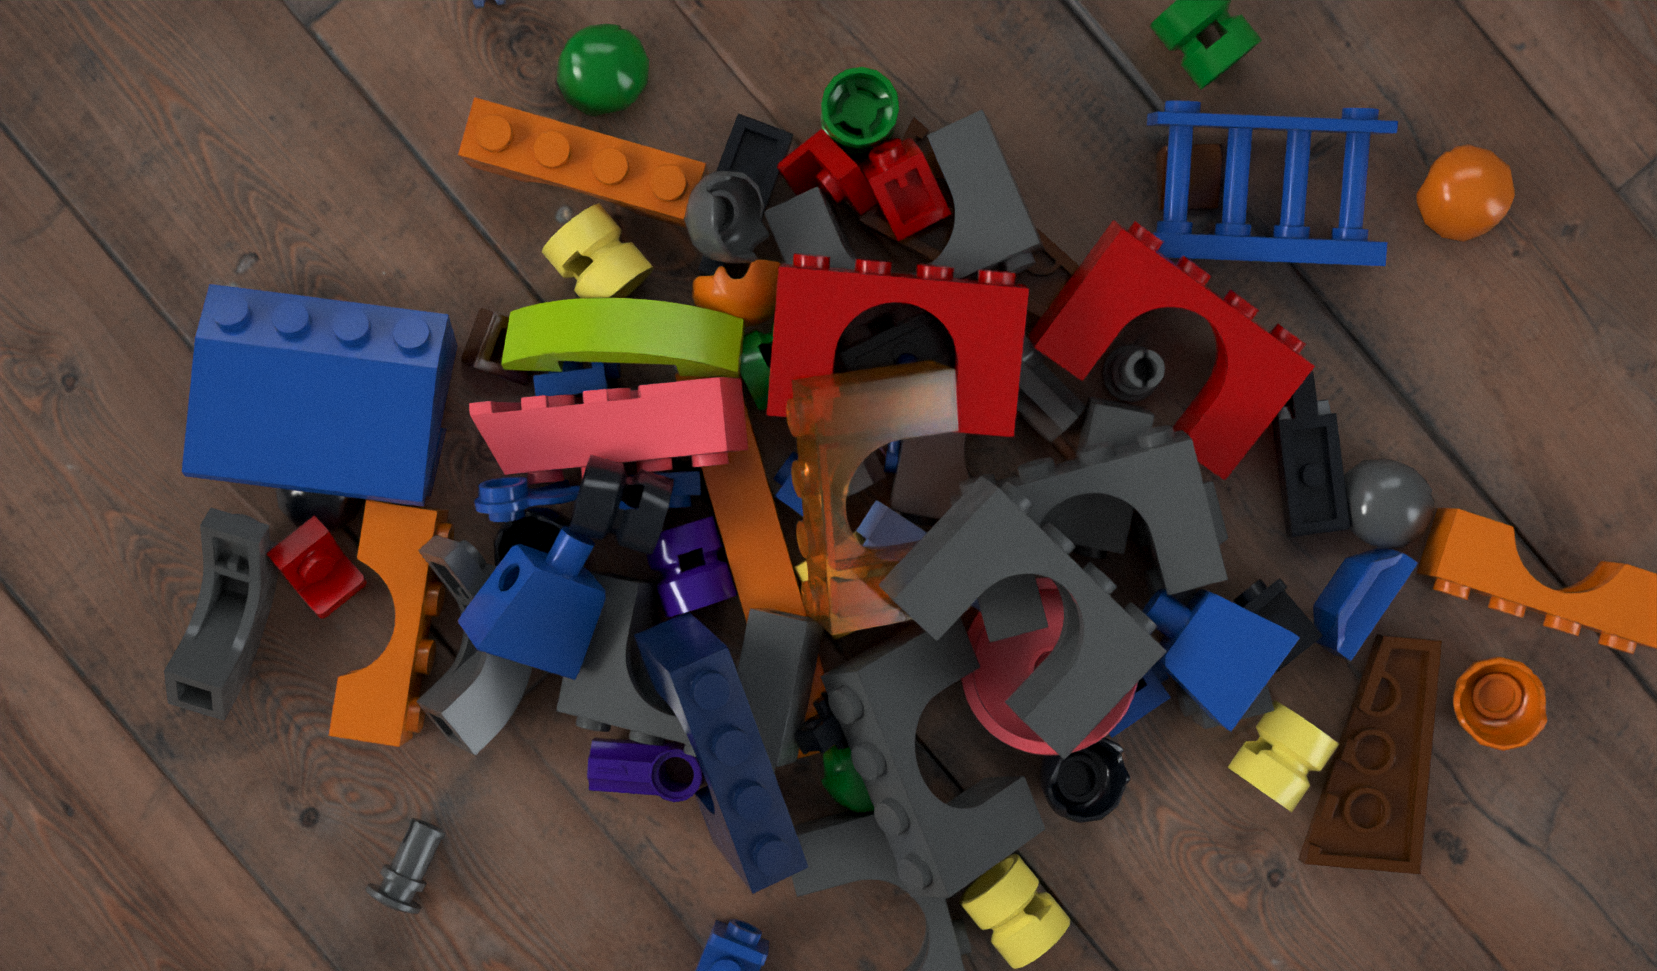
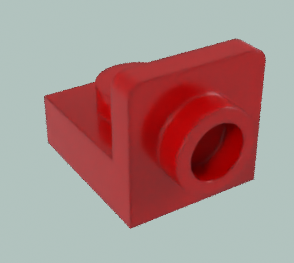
M822 128L777 165V169L795 196L818 186L836 204L845 198L860 215H863L878 203L858 165Z
M900 138L887 140L874 147L868 154L869 159L859 164L898 241L951 214L923 152L912 138H907L903 141Z
M315 515L266 553L285 580L321 619L328 617L367 584L363 574L344 555L331 533Z

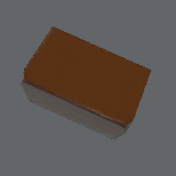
M1192 144L1188 210L1218 208L1222 144ZM1168 146L1162 147L1156 154L1159 211H1164Z
M481 308L476 316L463 351L461 362L526 386L531 371L504 370L501 365L509 317Z

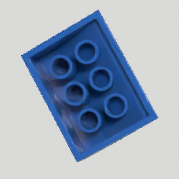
M209 284L194 343L182 463L183 475L185 477L424 507L458 347L449 315Z

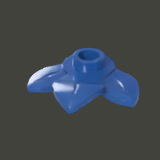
M524 477L491 479L479 484V497L474 500L475 509L479 513L489 514V520L492 522L514 521L525 517V509L532 506L564 504L576 501L580 486H570L569 481L565 479L548 486L530 489L528 488L527 479Z

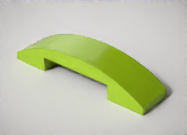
M578 298L539 303L510 312L501 365L504 370L562 372L564 361L676 365L680 376L739 378L745 322L742 318L706 308L647 299Z

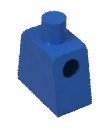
M562 527L549 553L522 544L511 547L458 620V623L475 648L482 652L575 680L582 666L606 599L605 589L589 570L583 567L595 546L594 541L587 536L569 532V527Z
M1161 588L1151 597L1142 610L1157 625L1156 629L1165 635L1159 644L1167 652L1157 663L1211 719L1229 731L1234 729L1300 639L1293 632L1217 594L1200 589L1186 606L1172 595H1167L1165 590Z

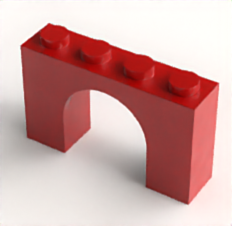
M1113 220L1028 336L1035 349L1083 381L1118 333L1137 316L1157 308L1177 307L1193 311L1204 317L1208 321L1215 337L1216 359L1214 368L1204 387L1174 424L1173 430L1174 432L1183 430L1192 438L1198 462L1223 480H1226L1315 367L1300 353L1306 346V343L1279 323L1275 325L1271 332L1257 323L1253 318L1260 310L1230 289L1225 297L1222 298L1206 286L1212 276L1184 255L1176 264L1162 255L1158 250L1164 241L1138 222L1134 221L1130 228L1126 229Z
M794 253L793 264L782 263L778 267L767 404L768 416L828 421L831 408L835 352L841 334L847 325L865 310L880 304L897 302L912 304L932 313L944 324L953 338L956 365L950 417L952 432L1014 437L1029 288L1025 284L1015 283V272L979 269L978 280L953 278L954 267L917 264L916 275L891 273V261L875 259H855L854 269L830 267L831 256Z

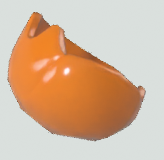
M1466 144L1454 147L1450 152H1444L1433 162L1424 183L1417 191L1416 198L1426 225L1442 238L1465 242L1487 233L1506 216L1513 203L1515 189L1509 165L1491 150Z
M761 259L755 260L750 263L748 272L741 279L731 278L726 268L720 266L714 275L699 276L694 279L692 283V299L697 307L744 319L745 328L757 326L769 320L775 313L778 267L781 263Z
M1500 656L1475 661L1456 681L1453 694L1456 718L1460 726L1480 745L1502 751L1527 746L1544 729L1548 721L1545 688L1539 677L1520 661Z

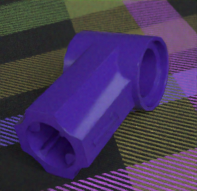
M595 737L592 740L587 770L589 790L657 795L667 801L680 802L687 800L696 793L705 780V776L697 757L683 752L684 743L673 741L671 743L664 742V745L657 746L625 739ZM680 757L688 761L693 768V780L688 783H679L672 780L666 772L665 764L667 759Z

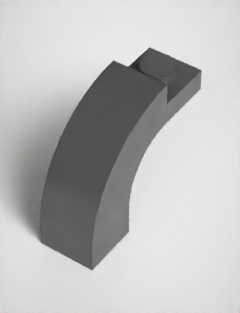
M211 507L200 524L203 578L198 601L188 628L164 670L168 704L225 721L251 669L271 610L279 570L266 553L279 543L270 541L269 525L260 523L248 515L231 514Z
M435 535L418 550L453 595L461 614L497 567L486 563L480 552L466 540L457 542ZM463 630L461 647L454 663L416 702L450 743L476 756L500 732L513 715L527 687L532 667L477 650Z

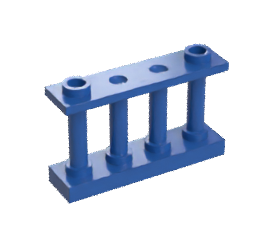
M1165 101L1164 112L1158 111L1147 114V126H1169L1163 221H1157L1156 232H1152L1164 241L1158 252L1165 257L1181 258L1184 255L1188 259L1386 266L1388 242L1368 240L1369 229H1363L1370 136L1397 133L1398 121L1378 120L1379 109L1342 108L1341 119L1200 113L1201 102ZM1193 127L1228 129L1222 223H1215V234H1193V222H1187ZM1252 130L1287 131L1280 225H1274L1273 237L1251 236V224H1246ZM1312 132L1346 133L1338 228H1332L1331 239L1309 238L1310 227L1304 226Z

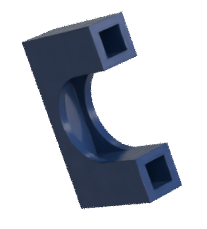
M690 612L635 634L634 637L653 687L677 716L708 785L698 789L695 797L715 846L752 894L808 868L809 866L729 648Z

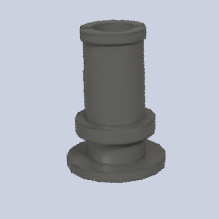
M1133 344L1121 346L1111 352L1104 362L1102 370L1104 385L1109 393L1120 401L1130 403L1142 401L1154 392L1164 377V361L1156 352L1147 350L1142 346Z
M412 817L409 822L410 826L391 865L384 864L380 874L384 879L381 885L369 883L365 890L371 897L390 909L418 914L422 907L413 898L416 892L424 891L427 883L423 880V877L446 832L426 821Z

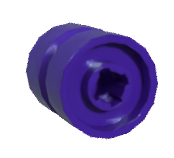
M714 515L662 531L653 554H646L650 569L661 572L663 577L656 587L666 617L693 611L738 595L729 563L719 560L717 556L723 547V543ZM694 550L700 565L681 571L677 555Z

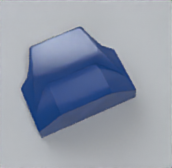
M1379 548L1345 558L1313 604L1314 626L1323 635L1316 643L1333 655L1352 661L1418 562L1403 552Z

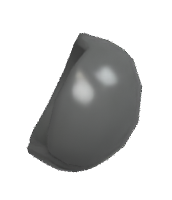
M716 171L701 179L692 190L688 199L684 220L692 244L706 258L732 264L751 263L757 260L756 254L752 252L754 248L769 237V232L762 222L764 202L759 186L745 173Z
M1370 459L1361 461L1344 475L1350 521L1349 530L1367 544L1377 546L1379 549L1403 548L1423 535L1434 515L1435 500L1431 495V487L1414 468L1391 459Z

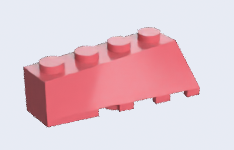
M716 377L640 385L638 390L632 391L631 388L583 391L582 397H576V395H542L523 397L521 402L485 401L469 403L470 416L504 474L527 473L528 485L564 481L563 470L581 468L583 478L590 455L621 464L636 462L637 472L641 469L657 472L673 470L672 458L691 456L693 468L729 464L728 452L748 450L741 378Z

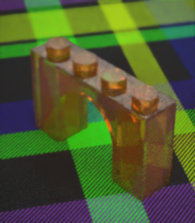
M928 360L792 380L793 398L787 401L786 416L791 434L797 437L798 460L792 463L791 475L794 490L797 496L802 498L803 521L797 523L796 534L799 550L802 556L807 558L808 580L803 581L801 588L802 601L807 615L810 618L812 617L831 635L913 620L879 586V583L920 540L882 547L859 544L847 520V491L859 465L879 447L897 440L959 431L955 369Z

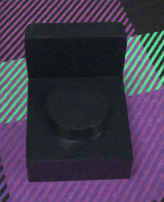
M1281 578L1269 587L1259 579L1233 600L1235 604L1300 637L1274 674L1323 636L1285 592L1287 585Z

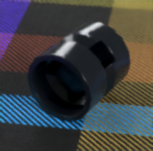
M590 455L578 491L568 531L597 540H602L610 533L616 536L618 546L651 555L656 547L664 524L674 479L642 469L634 476L626 474L624 464ZM623 501L628 507L633 509H619L620 502Z

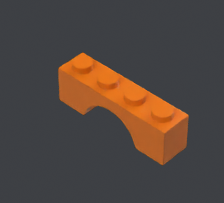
M476 97L473 99L458 156L470 167L526 183H543L580 192L611 202L638 215L687 228L684 216L690 194L698 182L709 175L707 165L704 162Z
M366 500L357 559L378 573L388 586L395 606V626L386 649L372 664L338 677L328 736L400 747L412 739L413 732H421L426 713L416 701L420 698L422 674L429 675L433 667L436 641L428 639L431 618L432 616L439 617L443 607L445 585L443 582L438 581V576L418 550L435 535L454 540V524L447 523L449 510Z
M1437 508L1416 572L1435 579L1433 590L1463 600H1468L1470 591L1491 597L1488 608L1518 618L1524 617L1526 609L1546 615L1543 626L1579 637L1581 628L1601 633L1598 644L1634 655L1637 645L1657 649L1656 573L1629 564L1601 561L1583 580L1569 587L1553 590L1537 581L1524 567L1516 548L1513 526L1458 508Z

